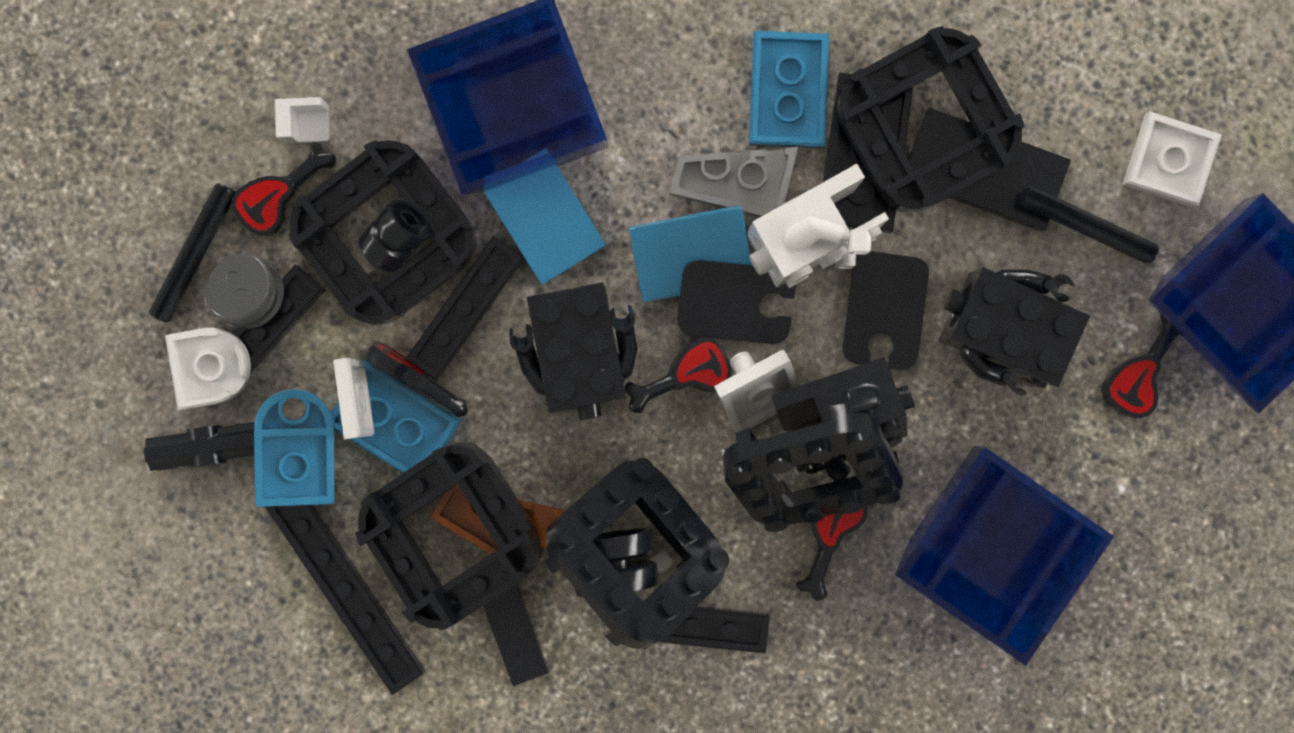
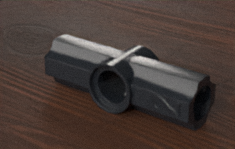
M254 422L222 427V425L187 429V433L146 438L145 447L143 448L145 462L148 464L150 471L173 469L191 465L193 468L227 463L228 459L254 456Z

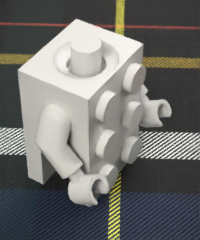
M858 164L853 165L751 223L747 236L756 252L749 255V258L760 276L768 272L776 287L786 283L788 288H791L807 279L814 272L812 268L820 264L822 270L833 264L836 269H852L856 265V255H866L871 251V243L883 233L880 228L889 220L886 213H882L856 229L849 230L834 204L852 194L865 178Z

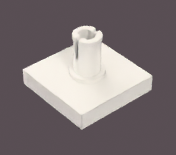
M783 349L756 364L748 352L736 354L730 360V365L736 375L714 387L727 417L737 433L741 430L752 428L775 416L777 412L771 396L798 387L799 384L791 361Z

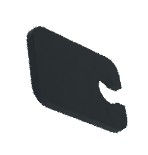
M870 251L866 255L857 256L856 265L852 269L842 343V352L849 362L856 364L870 362L869 340L876 333H884L893 342L892 353L888 356V368L908 369L916 363L929 278V268L922 259Z
M693 260L684 267L682 273L677 323L680 330L690 336L779 344L789 335L792 317L780 315L775 318L764 317L760 312L759 304L761 299L769 293H776L783 298L794 299L796 285L788 288L787 284L784 283L776 287L768 272L760 276L753 265Z

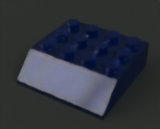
M537 0L407 49L462 195L488 191L554 165L559 167L608 148L605 132L554 0ZM545 148L549 151L545 155L524 162Z
M1264 193L1244 199L1161 278L1148 300L1256 413H1260L1294 381V224Z
M974 445L910 538L895 575L1026 666L1114 536L986 447Z

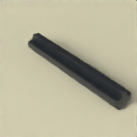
M221 183L214 185L149 310V314L162 322H169L232 203V197L236 193L233 189Z
M1029 186L1023 190L1020 196L1019 204L1136 260L1143 263H1152L1156 259L1159 251V246L1156 243L1043 190Z

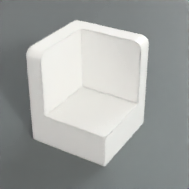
M321 97L274 99L276 138L285 144H304L313 141L327 143L330 141L329 105Z

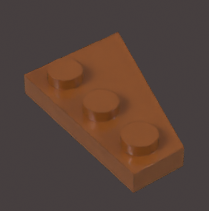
M456 485L445 492L429 518L490 555L499 549L460 486ZM518 499L536 527L544 551L547 539L545 531L549 524L560 516L565 509Z

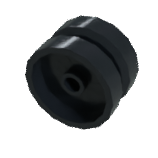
M652 528L603 532L593 540V543L634 591L644 590L659 584L656 562L647 559L632 560L633 558L650 554L654 550ZM575 589L576 596L582 597L580 593Z

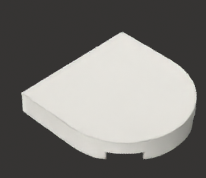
M201 328L165 335L178 411L227 402L236 397L246 386L251 372L250 356L244 343L231 332L218 328Z

